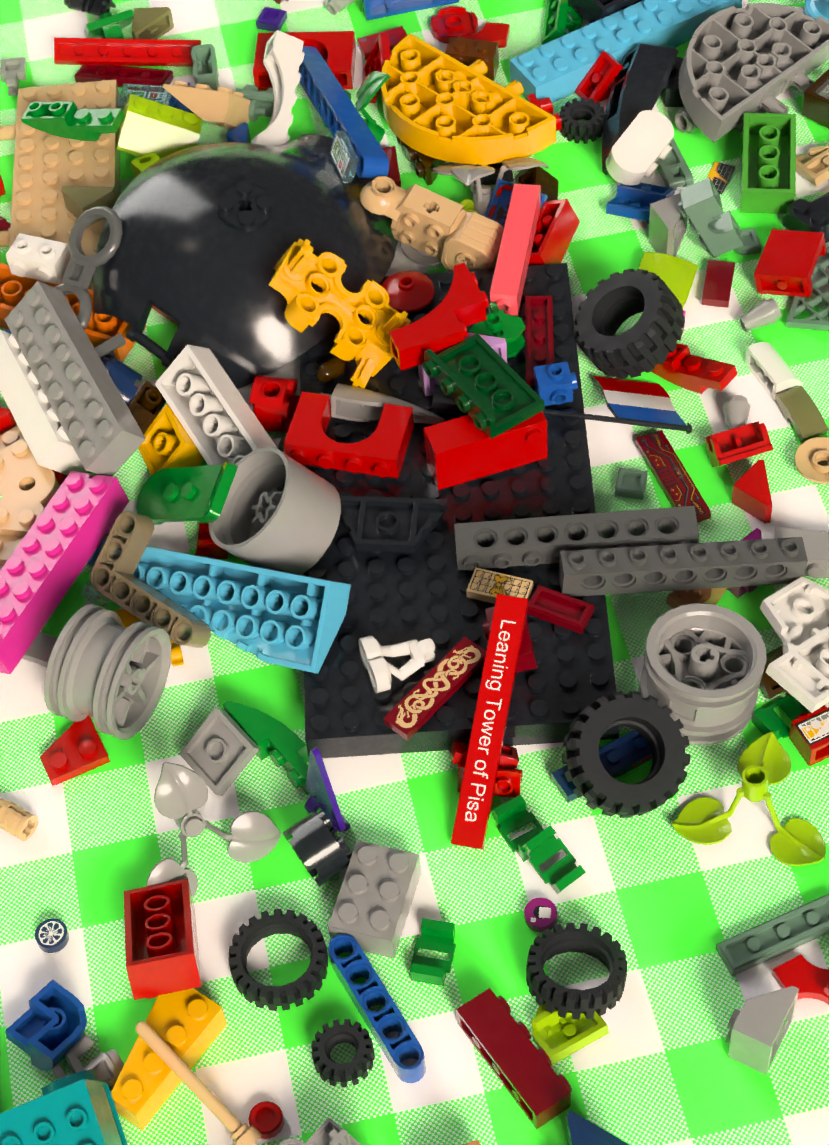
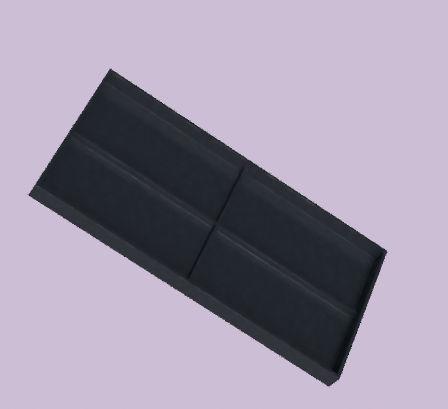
M567 263L528 266L519 313L516 317L522 318L525 325V296L552 295L554 363L568 362L570 373L575 372L578 388L573 390V402L545 406V409L584 413ZM495 268L469 270L470 273H475L478 288L480 291H485L490 303V289ZM454 271L422 273L432 281L434 297L425 308L408 313L407 318L411 320L410 324L426 316L442 302L451 287ZM385 276L379 285H382L389 276ZM489 307L486 308V314L489 313ZM358 314L362 323L369 324V320ZM474 324L466 326L467 331H469L474 326ZM340 326L300 355V395L302 391L332 395L338 383L353 386V382L350 379L357 367L355 358L346 361L345 370L342 375L330 379L327 383L319 381L316 376L319 366L333 357L330 351L335 344L334 340L340 330ZM524 330L522 334H523V337H524L525 343H526L525 330ZM526 345L516 356L507 358V364L525 382ZM393 357L374 377H370L364 388L401 399L432 412L433 395L425 397L418 365L401 371ZM434 413V414H436V415H438V416L444 418L445 421H449V420H452V419H456V418L462 417V416H455V415H447V414ZM545 415L547 419L548 458L441 490L437 489L426 460L424 428L435 424L414 423V429L398 479L383 478L364 473H352L338 469H324L318 466L303 464V466L331 483L337 489L339 496L447 499L448 504L445 514L415 553L356 551L340 518L337 531L328 549L314 566L303 573L304 576L351 584L346 615L319 673L304 671L305 742L308 755L310 750L315 747L318 748L323 759L450 750L453 740L469 744L484 664L408 741L386 726L383 718L464 637L487 651L488 640H486L482 622L487 621L485 609L495 607V604L467 597L466 591L474 571L458 570L454 524L596 513L585 419ZM331 417L325 434L336 442L356 443L371 436L376 430L379 421L356 422ZM559 563L539 564L536 566H511L507 568H484L485 570L532 580L534 587L529 600L538 585L561 593L558 575ZM605 595L574 597L594 605V612L582 634L527 614L537 668L518 672L515 675L503 744L517 746L562 743L570 731L569 726L584 709L603 696L607 697L616 692ZM373 636L381 646L398 644L417 639L419 642L430 638L435 644V659L424 663L425 666L403 681L391 674V689L375 693L368 670L365 668L360 655L359 638ZM384 656V659L400 669L411 659V656ZM619 726L608 729L600 740L618 739Z

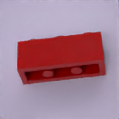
M567 199L544 202L539 213L528 266L560 264L580 223Z

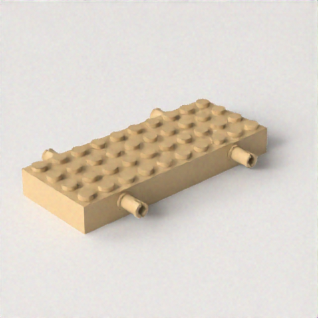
M116 80L18 89L16 122L13 125L0 126V141L15 140L11 226L8 231H0V247L9 246L10 249L19 233L67 243L69 247L71 229L77 218L66 209L61 191L62 186L114 187L116 199L119 198L120 150H116L120 126L116 133L101 134L98 141H81L40 131L24 124L21 120L30 102L74 101L77 109L121 108V99ZM102 218L84 231L81 247L85 256L96 254L106 218Z

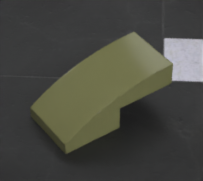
M802 386L775 395L785 420L791 421L800 443L827 433L829 429L820 411Z

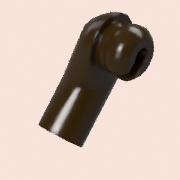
M333 354L332 359L319 366V370L316 373L318 380L327 383L330 379L342 375L345 370L346 361Z

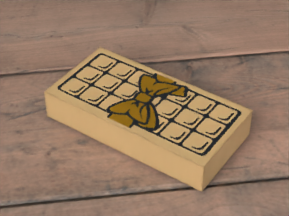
M475 567L466 593L468 598L494 604L497 594L529 600L534 583L532 580Z

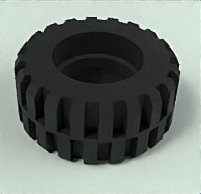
M627 269L621 274L615 272L607 280L602 279L597 283L598 286L594 290L590 289L586 294L587 298L585 301H581L578 306L579 313H576L574 324L576 325L574 326V337L576 338L577 345L600 371L610 377L627 378L630 375L633 378L641 376V373L644 371L646 373L651 372L655 369L654 366L658 363L663 364L667 360L666 356L674 352L677 347V340L680 341L683 330L681 328L685 324L682 305L665 282L658 275L647 270L637 269L635 271L634 269ZM643 312L633 327L624 333L615 335L623 322L631 316Z
M622 691L614 692L607 697L603 696L594 701L569 726L570 731L565 736L563 742L566 752L562 754V764H567L568 771L564 774L567 781H573L576 786L573 792L578 798L581 796L585 797L588 800L586 805L591 809L600 808L602 809V814L610 817L615 814L619 815L620 818H630L634 815L640 816L665 804L668 799L672 798L679 791V784L685 781L688 773L684 769L690 764L691 756L685 753V748L690 745L688 736L682 737L680 729L684 727L680 719L674 722L670 717L673 710L667 705L662 708L658 706L657 698L651 695L643 698L641 697V692L630 691L628 694H623ZM615 726H626L634 729L645 738L652 753V767L644 780L635 784L622 783L610 776L604 769L599 757V741L608 729Z

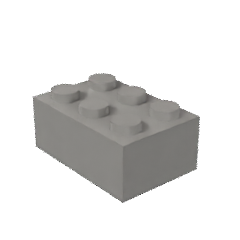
M357 840L328 924L330 939L340 934H348L356 939L364 952L395 958L421 876L419 854Z

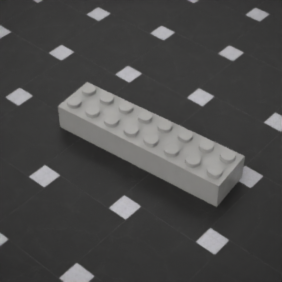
M37 281L5 318V322L85 470L98 475L113 476L146 438L63 292Z

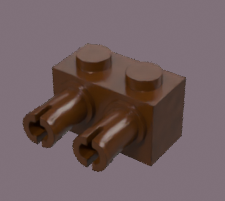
M450 37L445 54L466 66L471 65L477 59L483 60L488 69L484 76L492 81L495 80L499 67L498 42Z

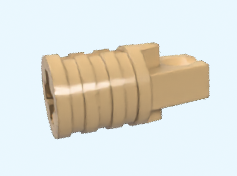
M0 798V828L21 841L28 840L38 826V817L17 806V804Z

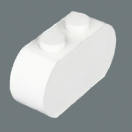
M641 111L613 145L606 159V168L610 176L617 182L629 186L640 184L645 176L650 178L659 166L656 164L659 158L664 160L672 150L669 144L674 137V129L670 120L657 111Z

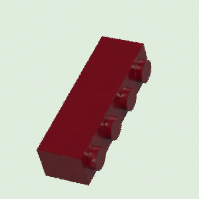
M488 988L456 1009L457 1024L536 1129L571 1107L570 1092H572V1088L568 1080L562 1074L557 1075L550 1067L551 1060L547 1053L541 1047L537 1049L530 1041L531 1035L523 1022H516L510 1015V1006L501 995L497 997Z

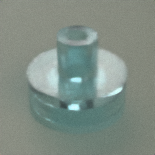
M87 581L80 591L81 595L86 599L82 607L90 604L106 607L110 601L108 597L94 589L90 581Z

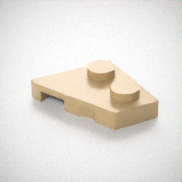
M829 144L822 147L809 148V154L796 156V171L815 187L829 179Z

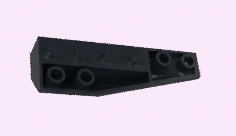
M640 44L624 56L621 63L623 68L613 82L605 111L602 137V172L605 175L608 174L606 159L613 145L641 111L653 109L662 90L668 85L670 81L668 77L676 65L675 59L678 54L676 48Z

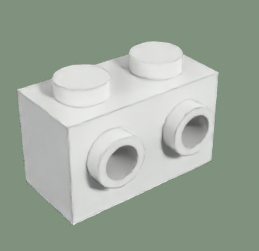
M21 233L18 234L6 254L11 274L58 285L62 280L71 257L67 243Z

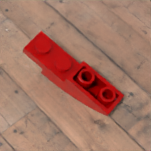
M676 343L677 347L674 352L666 356L667 360L663 364L658 363L654 366L655 369L651 371L677 386L700 394L707 388L722 391L738 374L735 365L691 355L689 347Z

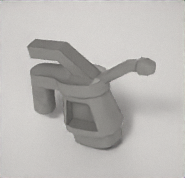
M84 1034L64 1055L73 1073L94 1069L98 1081L107 1082L109 1088L114 1087L124 1066L123 1061L118 1053L111 1049L106 1053L100 1052L83 1067L79 1059L94 1045L93 1040ZM60 1065L51 1069L57 1080L66 1076Z

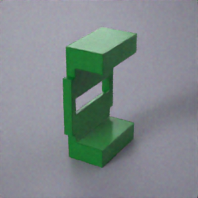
M790 694L787 699L783 697L764 709L760 707L753 711L752 723L763 735L773 732L777 740L781 737L785 739L790 734V728L773 709L779 706L792 721L802 713L806 712L809 714L811 712Z
M519 795L493 809L494 820L500 827L498 828L499 833L512 852L516 851L521 860L525 862L530 858L522 846L544 829L531 811L528 813L526 802ZM531 822H534L536 828L511 841L507 837L508 834Z
M550 825L525 843L522 848L530 858L528 860L543 882L545 884L549 883L556 894H558L586 872L581 865L576 866V859L561 839L555 838L556 832ZM563 849L566 856L542 873L538 866Z
M422 918L420 926L421 937L416 940L411 961V981L444 986L446 974L451 971L456 944H453L456 933L455 923ZM418 949L449 953V961L418 956Z

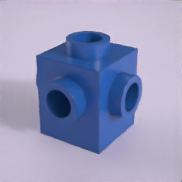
M568 362L534 367L535 391L545 402V406L573 402V390L577 389L578 385L575 372L570 373Z

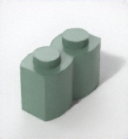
M212 44L193 46L191 56L195 84L208 85L210 88L217 89L220 87L214 46Z

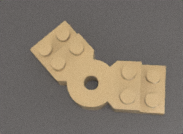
M18 425L0 435V495L2 497L0 499V566H4L60 487L54 472L37 464Z

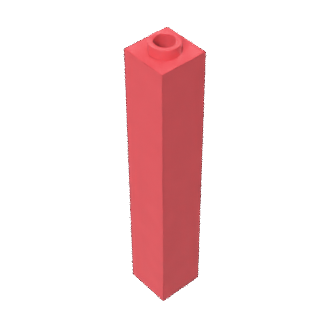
M514 184L490 289V303L495 302L499 311L503 310L508 315L518 316L541 208V185Z

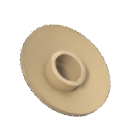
M829 437L811 438L803 442L796 450L794 459L796 469L809 481L829 484Z

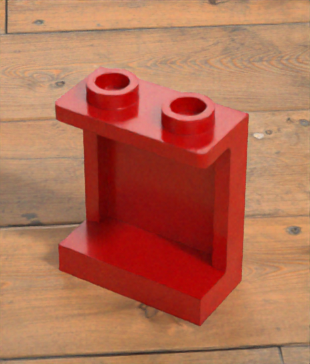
M772 229L754 272L757 293L810 297L813 291L811 276L819 256H825L827 251L824 233Z

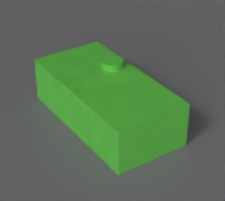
M744 113L741 149L740 213L787 214V208L795 201L796 114Z

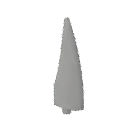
M338 383L332 395L320 393L330 396L331 417L356 422L379 421L384 404L413 407L414 423L438 424L445 421L444 418L409 402L360 387Z

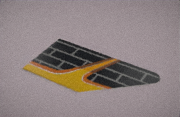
M714 162L708 177H710L719 194H723L736 166Z

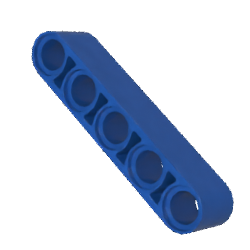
M348 934L335 936L331 939L328 947L334 972L397 1077L405 1083L413 1084L419 1082L426 1073L425 1055L422 1046L356 939ZM343 952L352 953L350 956L346 958L338 957V955ZM358 978L368 979L363 984L353 983ZM375 1004H381L384 1006V1008H382L379 1011L369 1010V1008ZM391 1031H398L401 1033L396 1038L386 1037V1034H388ZM409 1058L418 1060L413 1066L402 1064L404 1060Z

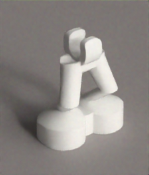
M373 636L359 638L360 655L365 668L368 670L375 693L391 689V674L403 681L425 666L424 663L435 659V644L430 638L419 642L417 639L387 646H381ZM384 656H411V659L400 669L384 659Z

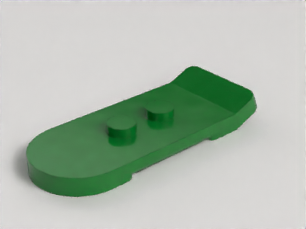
M226 461L222 465L161 469L155 472L143 485L137 499L136 512L137 514L150 517L154 525H161L164 522L189 521L213 523L222 512L238 466Z

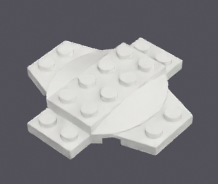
M800 577L765 598L760 606V610L783 642V655L771 662L765 673L813 713L823 705L829 708V590L804 577Z

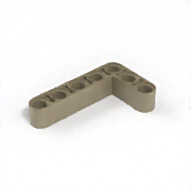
M128 511L122 512L117 517L90 574L92 587L143 622L152 625V627L164 629L168 633L170 640L182 646L203 648L208 644L211 637V630L207 623L133 575L152 537L154 523L148 516Z

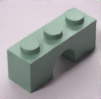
M710 177L679 190L682 201L678 202L683 217H689L692 231L694 234H700L699 239L705 250L709 249L714 258L743 246L740 227L730 210L723 212L720 194Z

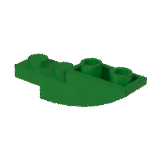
M74 101L30 102L21 120L26 125L55 136L81 141H98L101 134L116 133L125 116L121 108L77 109Z
M231 701L223 703V708L228 715L260 748L256 753L259 759L262 761L270 756L272 762L278 768L282 766L287 771L286 774L291 784L295 788L301 787L309 795L306 790L307 763L309 762L307 745L292 730L270 715L240 703Z

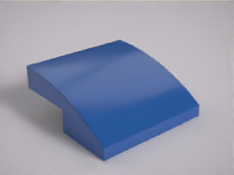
M646 183L631 186L620 184L617 186L616 197L606 205V214L649 222L650 204L673 196L675 189Z

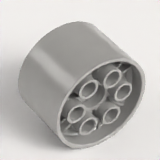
M273 447L257 449L247 454L235 464L238 468L222 512L216 521L209 523L211 538L216 545L251 566L302 575L318 562L334 538L341 515L339 493L331 483L282 451Z

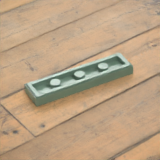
M829 894L717 943L716 951L730 975L735 976L828 934Z

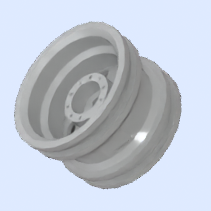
M93 604L82 607L68 620L52 649L44 680V701L47 709L54 715L74 722L84 720L88 715L93 717L96 728L104 734L113 735V737L121 740L134 737L152 716L167 682L171 663V641L168 633L164 629L152 627V625L141 621L133 623L126 628L123 626L120 616L114 611Z

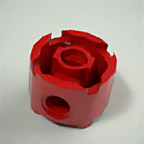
M256 376L252 385L249 403L253 404L252 412L265 431L287 434L300 398L299 395H295L297 379Z

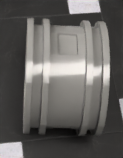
M696 603L682 605L669 610L659 617L650 628L646 640L644 665L640 674L638 692H641V697L643 698L649 695L657 698V705L661 708L667 705L673 710L670 717L674 722L680 719L684 726L680 729L682 737L688 736L690 745H712L732 739L747 727L755 709L758 687L760 686L767 660L766 646L762 636L754 625L742 615L725 607Z

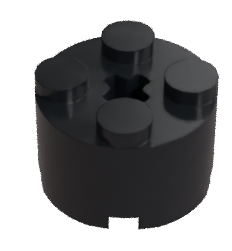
M323 810L319 813L312 811L282 833L312 878L317 874L319 875L315 878L318 886H321L349 865V859L352 856V852L343 838L339 837L335 840L331 834L335 829Z

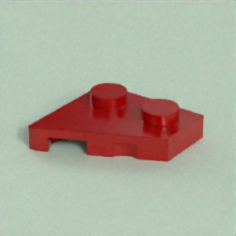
M88 715L84 720L74 722L40 756L52 786L110 762L96 728Z

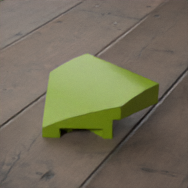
M546 1003L538 1006L536 1016L531 1021L533 1041L538 1048H543L551 1060V1066L609 1033L608 1025L596 1011L591 1019H586L584 1013H581L580 1019L574 1020L572 1019V1013L567 1012L566 1017L563 1018L558 1016V1009H555L553 1013L546 1011Z

